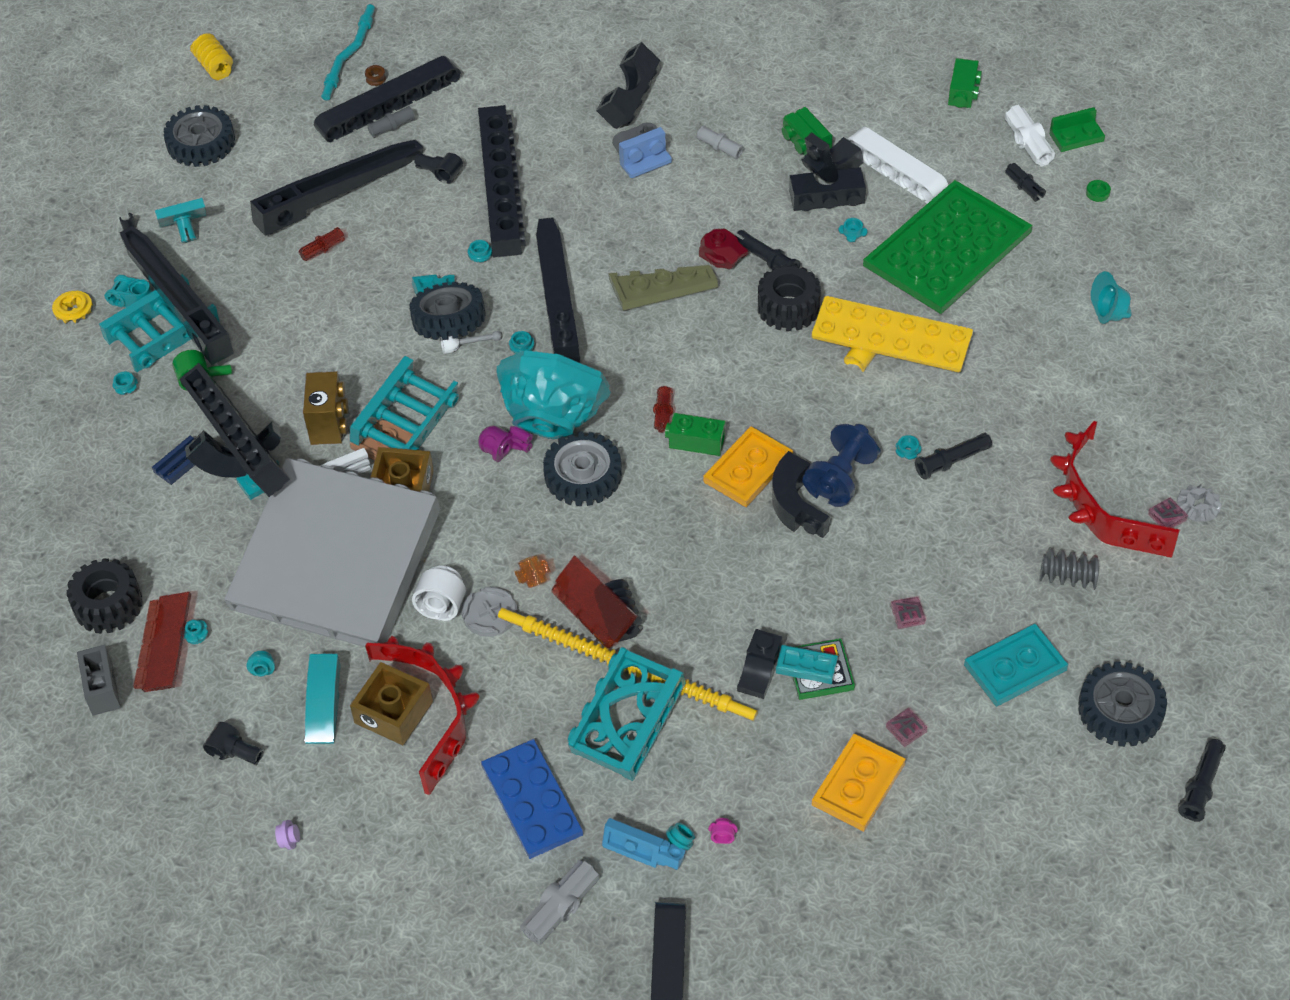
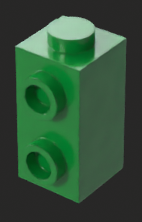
M955 59L949 91V106L971 108L972 100H977L979 86H975V84L980 85L982 71L978 70L979 61Z
M674 413L672 422H667L665 438H669V448L720 456L725 440V421Z

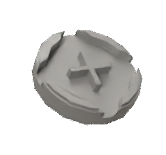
M485 587L476 594L473 592L463 603L462 617L465 626L472 633L479 636L494 637L503 634L513 626V623L498 618V613L502 607L517 613L516 602L507 591L498 587Z

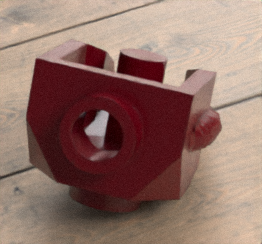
M725 228L713 229L711 232L706 233L700 242L699 257L717 268L731 269L740 258L748 255V250L739 243L737 237Z

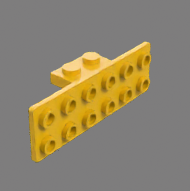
M825 296L812 331V338L954 372H961L973 329Z

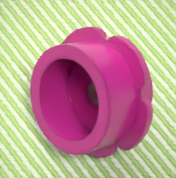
M727 818L716 819L708 827L711 840L714 843L730 844L735 839V833L738 832L737 826Z

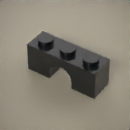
M861 167L837 170L836 182L829 185L817 182L813 172L794 174L789 177V193L793 211H809L820 208L831 209L838 206L865 204L866 186Z

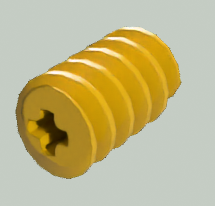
M202 34L193 41L190 51L212 79L221 80L230 75L233 59L213 34Z

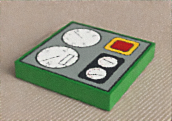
M841 639L795 646L796 648L838 655L832 684L793 677L799 700L854 691L855 684Z

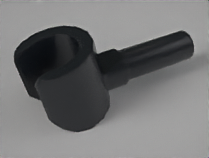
M128 213V220H122L119 217L123 230L131 226L136 228V222L132 213Z

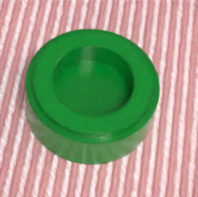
M1093 180L1087 184L1086 196L1090 200L1103 202L1110 196L1111 187L1107 182Z

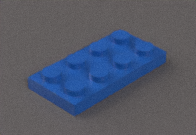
M534 739L481 761V766L529 859L583 836L581 826Z

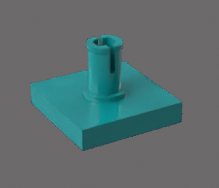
M203 198L155 210L160 228L177 224L181 243L188 242L185 231H188L190 241L197 239L191 220L207 216Z

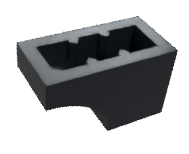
M755 629L737 685L738 692L761 699L765 698L776 671L783 642L782 636Z

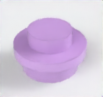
M284 820L282 824L276 826L275 836L279 847L287 848L288 850L295 849L296 842L300 841L298 826L296 824L293 825L291 820Z

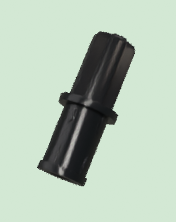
M1016 163L1007 166L1005 173L1017 184L1019 190L1023 189L1035 202L1040 200L1038 195L1041 198L1045 196L1046 190L1033 180L1031 174H1027Z

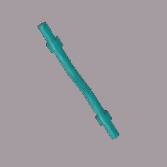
M367 5L364 15L360 16L359 28L354 41L336 56L331 71L324 80L325 87L321 95L323 100H330L333 89H336L343 62L362 46L366 32L371 28L373 22L374 5Z

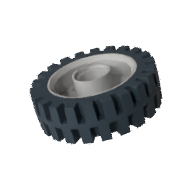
M584 431L578 432V437L571 434L568 435L567 440L563 436L560 437L558 444L553 442L550 445V449H547L545 453L543 472L546 486L552 495L556 494V499L559 501L565 499V504L571 505L575 501L576 506H582V501H586L587 506L593 505V500H596L597 503L603 502V496L607 499L611 497L612 491L616 492L618 484L621 482L622 463L616 445L613 446L611 440L605 441L603 435L599 434L595 438V433L589 432L588 436H584Z

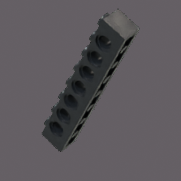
M506 105L478 108L492 255L493 258L522 255L521 246H525L526 242L524 231H519V228H524L523 215L517 214V211H522L521 197L515 196V194H520L519 179L514 180V177H518L517 163H512V161H516L515 146L510 147V145L514 144L513 130L508 131L509 128H513L511 114H506Z
M198 363L179 380L249 477L270 497L290 480L217 381Z

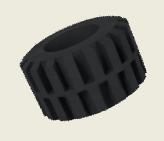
M781 265V268L774 267L771 269V272L767 271L764 273V278H760L758 285V314H760L762 321L767 320L766 324L772 327L775 325V329L780 331L781 328H786V331L796 328L798 331L802 329V325L805 327L810 326L811 321L814 322L817 319L820 311L821 286L819 279L815 278V274L812 271L807 272L806 268H797V265H792V267Z
M103 558L101 562H97V560L91 561L92 564L88 566L84 564L80 567V572H74L72 575L73 580H69L67 584L69 589L66 590L69 604L78 623L81 626L84 625L86 630L91 631L94 629L95 633L99 634L102 633V630H106L107 633H113V628L116 627L121 630L126 622L131 624L134 621L132 616L139 615V607H142L143 604L142 593L132 569L130 570L129 566L125 563L121 564L120 560L114 559L110 562L109 558ZM115 591L105 599L94 600L104 592Z

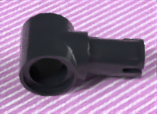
M418 153L414 160L416 168L431 171L437 180L441 182L442 180L447 181V184L454 180L463 167L462 159L454 153H446L444 157H431Z
M221 721L216 724L203 744L204 751L212 757L215 755L220 756V760H224L227 756L230 758L238 757L256 766L264 753L262 748L243 741L235 727Z

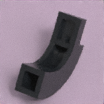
M812 132L805 138L807 154L801 159L802 163L808 170L826 182H836L837 170L858 168L863 164L861 148L845 137L838 141L831 149L828 143Z
M273 422L268 424L257 435L269 451H273L280 443V429ZM205 430L185 447L186 458L206 473L225 478L247 475L228 446L217 442Z
M788 451L778 462L773 473L772 504L775 513L780 521L791 531L795 532L802 526L807 533L816 534L824 538L829 532L830 516L809 505L798 495V491L804 485L803 476L810 463Z

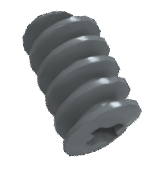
M1048 548L1046 554L1043 555L1039 581H1042L1046 574L1048 575L1049 583H1053L1056 576H1058L1060 585H1064L1067 578H1070L1072 587H1075L1078 580H1081L1083 589H1086L1089 582H1092L1095 590L1100 567L1098 556L1093 555L1088 562L1085 553H1082L1077 560L1075 552H1070L1066 558L1064 550H1059L1055 557L1053 548Z

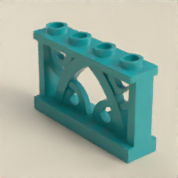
M621 647L618 654L614 653L611 657L606 676L604 678L601 677L595 687L596 694L592 701L585 704L579 725L577 727L574 726L570 731L568 745L573 754L586 758L633 781L686 682L683 672L674 668L669 669ZM631 666L639 668L642 673L641 683H636L632 672L628 680H623L621 676L624 670ZM648 672L665 679V683L648 682ZM644 694H647L646 700H655L651 707L643 705ZM637 695V706L640 713L645 717L644 722L626 724L616 732L611 720L610 706L623 699ZM599 716H600V717H601V722H596L597 719H598ZM632 730L637 733L634 740H629L628 735L623 738V741L621 739L628 731ZM593 731L599 733L594 742H602L606 737L609 739L604 746L596 749L590 748L586 744L589 734ZM614 747L624 759L620 762L605 755V753Z

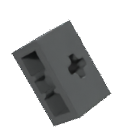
M105 644L78 651L77 657L84 697L92 716L120 709L113 664Z

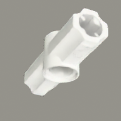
M1019 105L1012 106L1005 113V120L1014 132L1016 143L1021 145L1019 148H1025L1035 164L1040 165V167L1048 165L1054 159L1055 152L1045 139L1042 125L1039 122L1034 123L1024 108Z

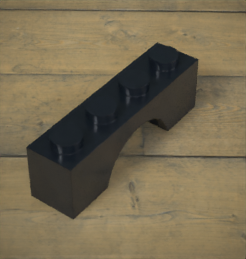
M642 42L627 50L619 65L625 76L626 90L617 87L603 96L596 110L615 129L622 125L627 126L635 118L634 112L641 105V98L650 88L649 82L657 73L656 68L660 59Z

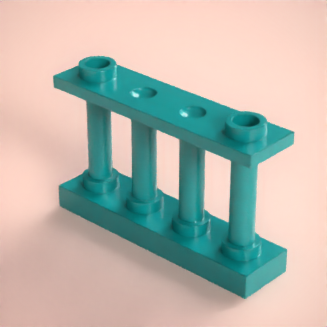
M181 274V277L190 286L188 279L183 274ZM156 290L99 323L103 338L109 345L119 340L131 352L129 357L136 373L144 368H149L155 361L191 340L184 325L170 310ZM211 304L207 308L220 322L216 306ZM158 315H162L174 328L161 335L148 321ZM136 328H141L152 341L140 348L128 333Z
M404 356L350 426V442L359 446L365 438L368 439L370 437L389 448L420 450V446L449 407L453 408L459 399V394H457L458 382L453 380L448 389L444 390L416 376L413 371L414 360ZM411 384L439 398V401L431 408L402 393V389L405 385ZM392 402H399L426 416V418L418 426L389 411L388 407ZM384 419L413 434V436L405 444L375 429L374 425L378 420L382 421Z

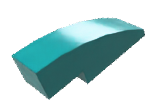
M338 654L309 655L305 707V744H334L340 696L338 688L341 664Z

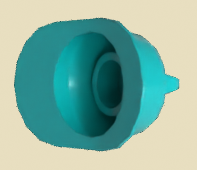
M1103 271L1099 273L1091 288V301L1099 322L1105 324L1109 321H1120L1123 318H1130L1132 315L1130 293L1117 285L1110 272Z

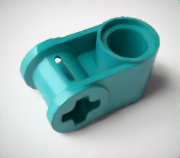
M117 275L114 279L113 287L106 291L104 297L113 306L128 307L151 293L152 289L147 280Z

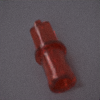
M336 227L323 236H316L314 241L300 248L298 253L303 261H307L322 252L327 253L329 248L345 241L344 234L340 228Z
M661 386L657 389L656 404L653 406L655 414L654 429L658 430L659 433L665 431L667 422L670 423V416L674 411L672 406L673 390L668 386Z

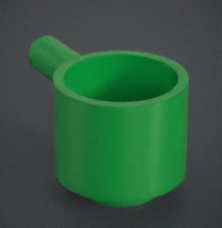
M198 350L183 351L172 362L178 384L183 390H186V388L179 379L198 363L212 377L232 374L230 364L208 367L203 353Z

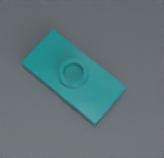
M782 645L776 666V674L832 684L838 655Z

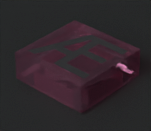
M1171 497L1153 506L1148 512V515L1158 525L1174 528L1187 521L1188 517Z
M919 597L891 601V609L898 629L925 624L926 618Z
M909 708L886 723L888 731L904 747L927 733V726Z

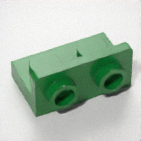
M1095 107L1052 118L1049 134L1060 152L1104 142L1105 134L1095 121L1097 113Z

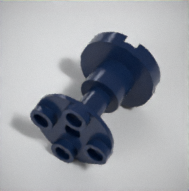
M839 424L834 426L830 439L834 448L839 452L838 456H831L827 462H812L803 476V484L813 497L817 499L820 495L829 499L827 504L834 507L847 505L853 497L855 485L850 478L853 472L851 466L853 460L861 464H870L881 453L880 448L868 434L869 430L864 425Z

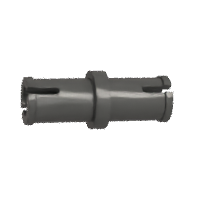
M407 106L393 114L390 112L385 114L384 118L367 124V128L371 136L375 138L389 130H397L398 126L414 120L415 116L411 107Z

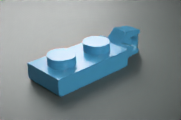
M611 818L605 823L602 846L606 849L654 868L657 865H666L678 870L684 860L686 850L670 844L667 840Z

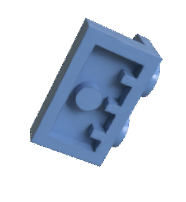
M661 127L619 143L620 165L630 178L672 162L671 156L666 151L665 132Z

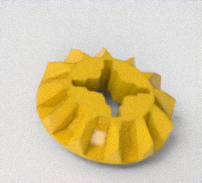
M68 291L55 299L52 311L57 320L62 319L65 324L70 320L76 323L78 318L85 319L86 314L91 313L93 303L90 296L85 292ZM74 305H77V308H73L71 311H69L68 308H72Z

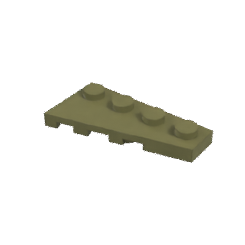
M710 265L678 267L675 272L655 269V273L640 274V271H629L630 275L618 276L617 272L609 273L610 283L623 311L718 287L717 278Z

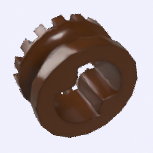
M379 65L368 67L365 70L366 83L371 86L383 84L386 81L385 69Z

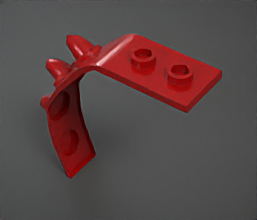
M1093 421L1085 432L1080 431L1078 434L1066 432V441L1073 445L1072 453H1068L1067 457L1053 455L1050 460L1053 466L1063 471V475L1066 476V484L1054 487L1053 492L1058 497L1069 499L1077 510L1072 512L1068 518L1074 523H1084L1087 525L1090 531L1106 544L1172 558L1180 529L1111 516L1099 506L1082 483L1073 462L1087 441L1094 439L1097 421Z
M391 636L385 643H366L365 647L369 662L374 659L419 666L436 674L454 699L457 716L419 770L424 794L430 795L460 752L466 740L464 715H467L466 711L477 703L479 694L475 692L461 695V692L456 693L454 689L456 687L455 683L462 676L464 668L462 665H455L449 669L446 667L442 668L433 657L434 646L432 643L426 642L421 649H414L399 645L398 639L395 636Z

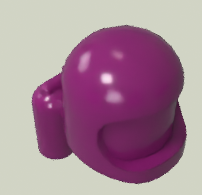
M488 426L480 433L478 446L481 451L492 455L494 461L500 462L511 449L522 450L528 453L533 446L531 443L533 435L516 426H511L509 432L497 426Z

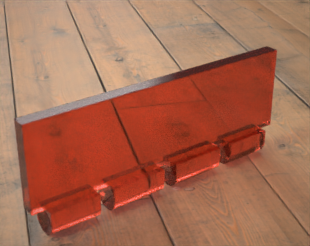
M575 555L555 580L556 584L551 590L554 596L594 634L595 638L605 648L612 647L615 642L618 643L638 617Z
M189 591L160 596L159 601H150L146 618L148 621L145 623L143 644L141 645L137 664L139 668L136 670L133 685L135 689H142L145 693L175 688L192 595Z

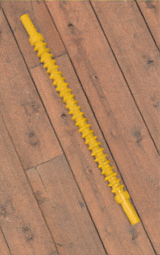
M503 607L498 613V618L522 627V630L526 633L532 634L535 632V636L542 635V639L548 637L550 642L555 640L557 645L563 643L564 648L570 646L571 651L577 649L579 654L585 652L586 657L592 655V659L596 660L599 658L600 663L607 661L608 665L611 657L616 653L615 649L609 651L608 646L602 648L600 643L594 645L593 640L587 642V638L581 640L579 635L574 637L572 632L566 634L565 629L559 631L558 626L552 628L550 623L544 625L543 620L537 622V618L531 615L525 617ZM631 666L624 670H629L630 675L631 672L636 673L637 678L642 676L640 669ZM648 672V678L651 679V682L665 683V679ZM689 679L685 680L686 684L680 695L686 693L689 699L695 697L696 702L703 700L702 703L704 705L708 702L711 708L717 706V710L723 713L730 711L749 720H755L758 710L733 701L732 697L727 694L719 695V691L712 693L711 688L705 690L704 685L698 687L696 682L690 684Z

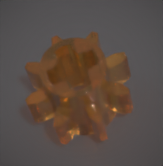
M533 555L518 562L520 569L515 571V575L519 584L526 582L528 588L547 581L545 573L551 570L546 559L539 560L537 555Z

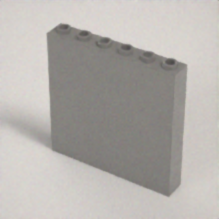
M286 458L282 469L290 480L279 491H276L269 497L226 594L225 602L230 610L362 647H365L366 643L387 642L441 508L437 497L431 492L424 490L420 492L413 491L401 484H396L395 486L386 484L378 478H363L351 471L343 473L327 465H321L320 467L312 465L304 459L293 460Z

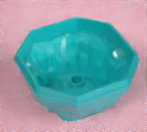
M524 350L502 359L500 365H497L496 368L497 378L501 386L500 392L502 393L505 407L513 418L512 424L548 439H559L562 436L565 437L573 434L574 428L580 427L584 422L596 415L598 408L611 394L609 390L610 384L602 372L559 354Z

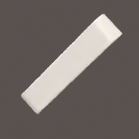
M862 127L848 138L849 141L861 148L864 163L867 165L871 164L873 169L886 177L889 176L890 180L904 189L908 188L907 191L921 200L925 199L926 203H929L948 186L947 180L940 173L867 127Z

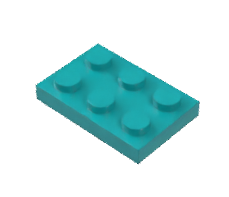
M1036 624L966 658L964 661L966 669L996 707L1062 674L1068 669V663Z

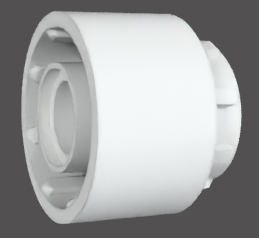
M442 565L432 567L423 572L412 596V603L415 609L427 618L442 621L453 619L458 613L466 592L461 575L453 568Z

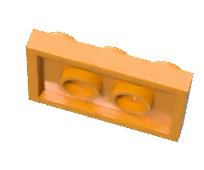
M750 426L704 474L703 482L742 506L747 507L772 480L774 470L781 458L788 451L793 453V450Z
M853 734L814 795L812 806L864 832L905 766L906 759L859 735Z

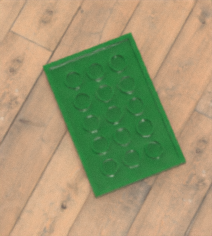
M954 180L863 259V266L939 314H942L1032 232L1033 225Z

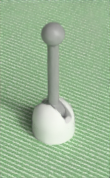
M494 331L490 335L464 339H453L452 336H449L448 340H442V337H440L443 354L455 352L460 344L491 339L499 341L502 335L499 331Z

